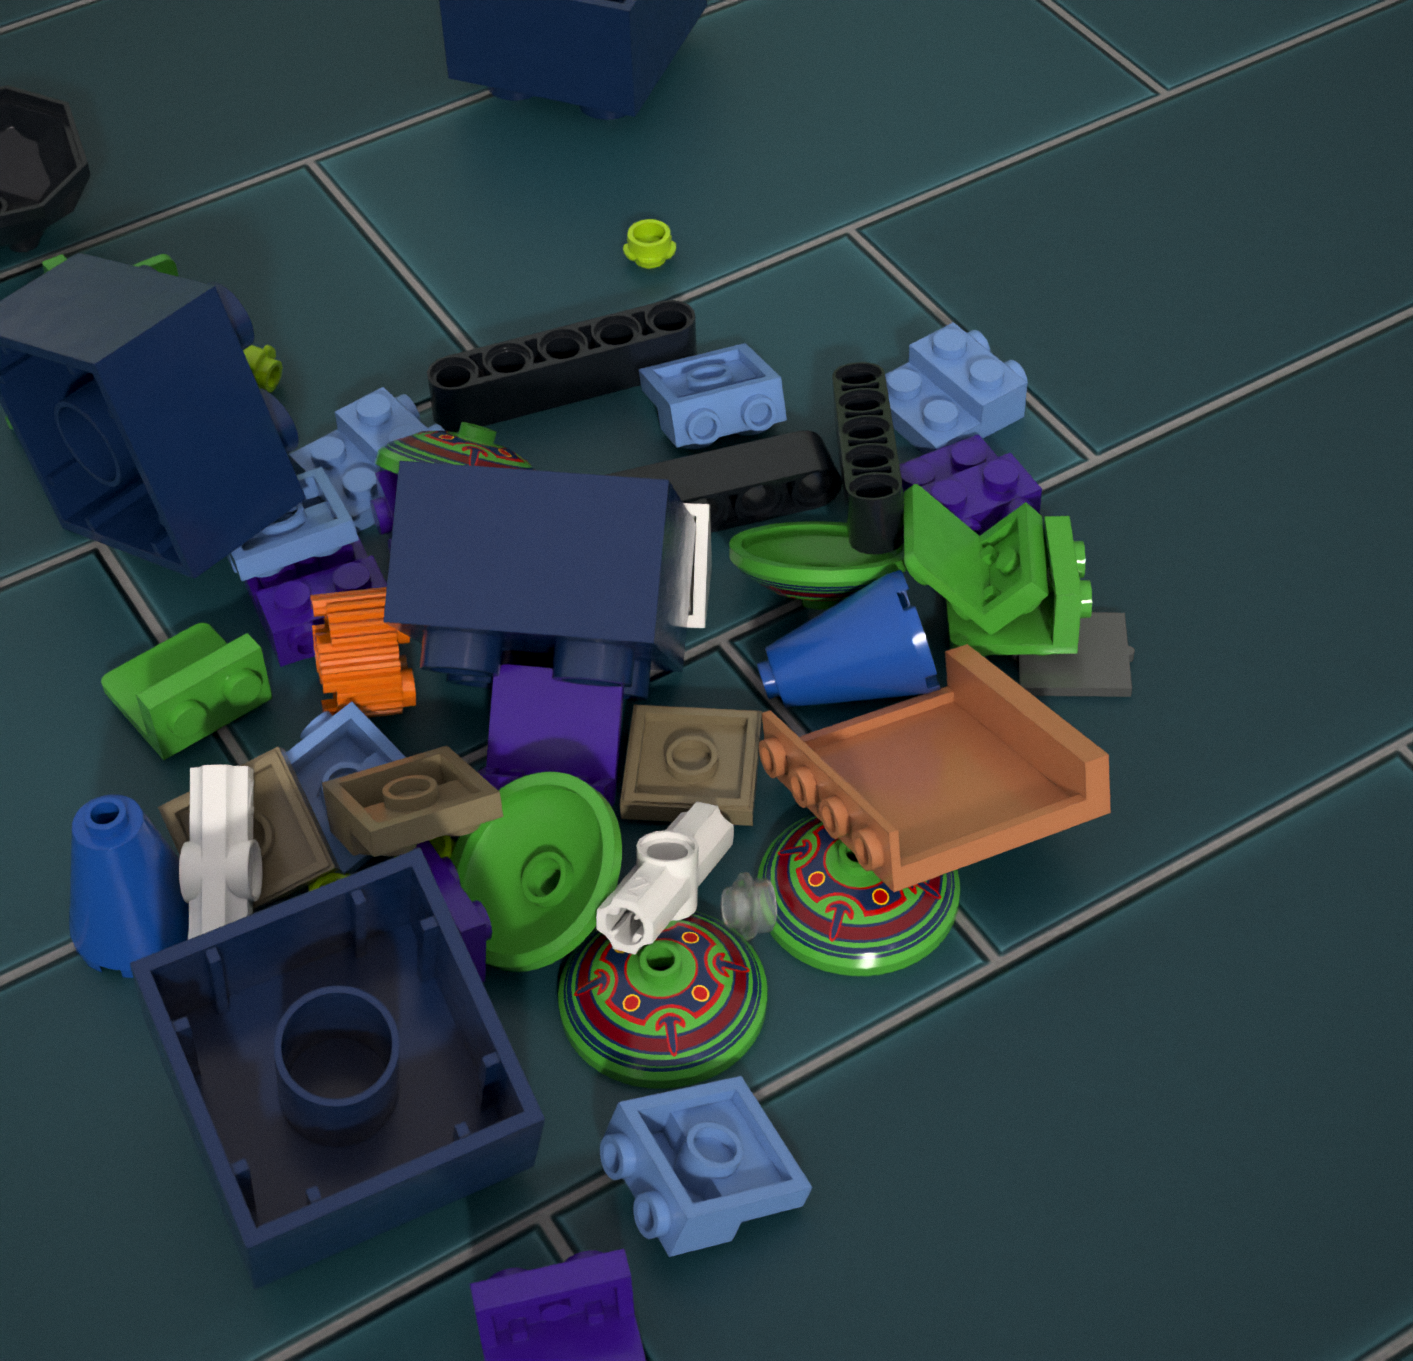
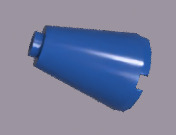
M902 570L885 574L766 646L765 650L768 660L757 663L768 699L781 696L784 707L788 708L922 695L940 690V684L935 676L937 675L919 615L916 607L910 605L906 593L909 587Z
M112 794L94 798L84 804L73 818L69 931L76 952L89 967L102 972L100 966L120 970L122 977L133 978L131 962L188 940L189 903L184 901L179 883L180 859L138 803L123 795Z

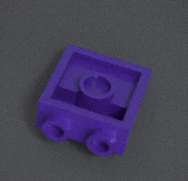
M979 434L899 464L903 493L913 484H918L979 536L1025 502L1040 514L1042 488L1011 452L998 457Z
M360 538L356 542L342 546L334 554L324 557L313 556L285 566L280 572L272 576L263 578L253 577L244 581L280 667L315 656L312 625L324 624V616L314 617L313 610L311 609L310 595L387 587V583L374 556L367 555Z

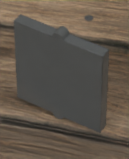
M1092 612L1091 618H1080L1077 654L1011 655L1014 661H1018L1019 685L1033 696L1131 697L1132 694L1130 662L1134 660L1135 649L1132 646H1128L1125 613Z

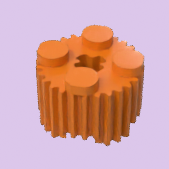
M387 587L310 595L311 609L313 610L314 617L324 616V624L312 625L316 669L319 674L320 684L323 686V694L332 693L333 699L321 700L322 712L329 711L332 715H335L351 701L367 718L402 714L403 707L416 706L412 668H408L406 655H399L398 644L410 643V637L383 622Z

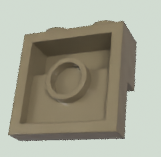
M447 745L322 782L330 832L353 856L359 854L372 855L373 857L380 855L399 856L415 849L418 843L444 835H467L476 831L482 823L503 817L500 792Z

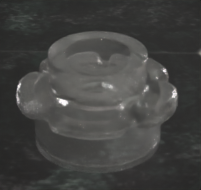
M748 872L738 874L732 887H726L722 892L721 914L724 924L728 928H734L745 940H753L756 934L770 933L775 926L777 917L776 895L770 880L767 878L753 879Z

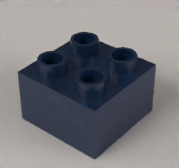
M439 0L448 78L487 86L491 94L504 100L517 101L536 96L579 105L584 114L596 119L612 120L626 115L635 117L707 7V0Z
M78 252L0 301V403L62 528L194 579L306 499L288 457V454L295 450L299 444L296 426L285 407L271 393L258 387L243 352L254 342L252 322L241 302L222 284L213 281L208 283L198 282L161 273L147 265L137 267Z
M400 461L383 622L422 644L420 669L447 674V683L492 689L493 677L500 676L501 665L507 663L524 665L525 660L553 662L552 679L555 681L587 686L624 688L623 700H647L650 670L683 672L696 523L671 482L665 479Z
M421 848L130 963L145 1023L254 1290L534 1167L545 1117Z

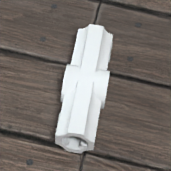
M202 765L201 767L190 768L189 841L183 844L179 860L181 894L184 901L189 903L188 940L253 914V902L257 901L260 897L263 867L259 843L256 839H253L254 769L249 766Z
M696 801L689 811L681 812L666 830L646 834L638 840L636 845V865L597 909V930L609 939L614 950L636 955L643 945L652 944L670 921L682 920L691 916L696 911L699 885L733 845V824L722 816L718 806Z

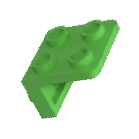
M913 484L904 491L905 567L919 584L924 586L930 585L946 598L953 610L962 619L967 621L973 620L988 634L993 635L1021 614L1025 615L1032 612L1049 595L1043 518L1029 504L1025 502L979 536L918 484Z
M1045 516L1044 543L1049 595L1032 612L1025 615L1021 614L999 631L990 635L973 620L967 621L962 619L945 598L950 650L968 644L982 656L1077 654L1080 618H1091L1092 588L1090 580H1080V578L1085 576L1084 541L1073 540L1070 516Z
M198 623L109 671L101 680L104 693L163 760L273 698L260 645L248 633L227 644L212 626L207 623Z

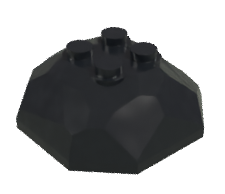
M5 85L0 87V249L9 247L14 252L23 253L31 251L39 245L44 229L74 211L90 178V170L69 103Z

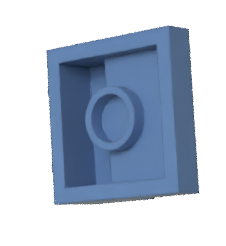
M954 322L910 344L909 362L885 374L893 428L924 455L978 434L984 439L1023 418L1025 414L1028 382L1021 365L1015 360H1008L1003 363L990 352L989 344L981 332L971 330L966 333Z
M746 343L638 369L642 391L658 409L661 430L677 448H704L713 444L719 437L734 433L739 435L760 434L768 430L774 423L787 420L781 377Z
M384 387L335 411L338 429L289 454L290 462L296 475L321 466L323 467L351 515L357 533L375 524L370 506V500L379 498L375 473L386 470L375 464L378 449L391 441L420 431H445L438 424L427 428L420 421L419 412L409 396L401 394L395 398Z
M322 466L296 475L306 497L304 501L227 555L234 573H238L241 581L253 577L263 578L272 576L280 572L285 566L313 556L324 557L334 554L342 546L359 540L354 521Z
M351 701L335 715L325 711L314 718L300 735L301 741L286 752L340 867V870L334 873L344 875L346 873L353 874L373 856L363 854L353 856L330 832L322 782L406 758Z
M742 1076L618 1102L600 1144V1159L605 1173L612 1180L624 1179L635 1198L633 1212L638 1230L647 1239L658 1237L669 1257L730 1242L733 1240L741 1222L803 1207L813 1188Z

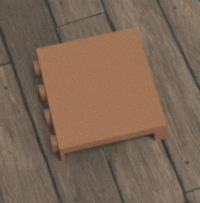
M968 644L945 651L947 686L929 694H923L800 737L771 710L762 713L764 740L759 742V755L767 774L771 778L777 777L792 792L795 801L800 807H807L823 823L826 831L833 839L839 838L855 854L864 870L872 871L893 892L1111 813L1109 754Z

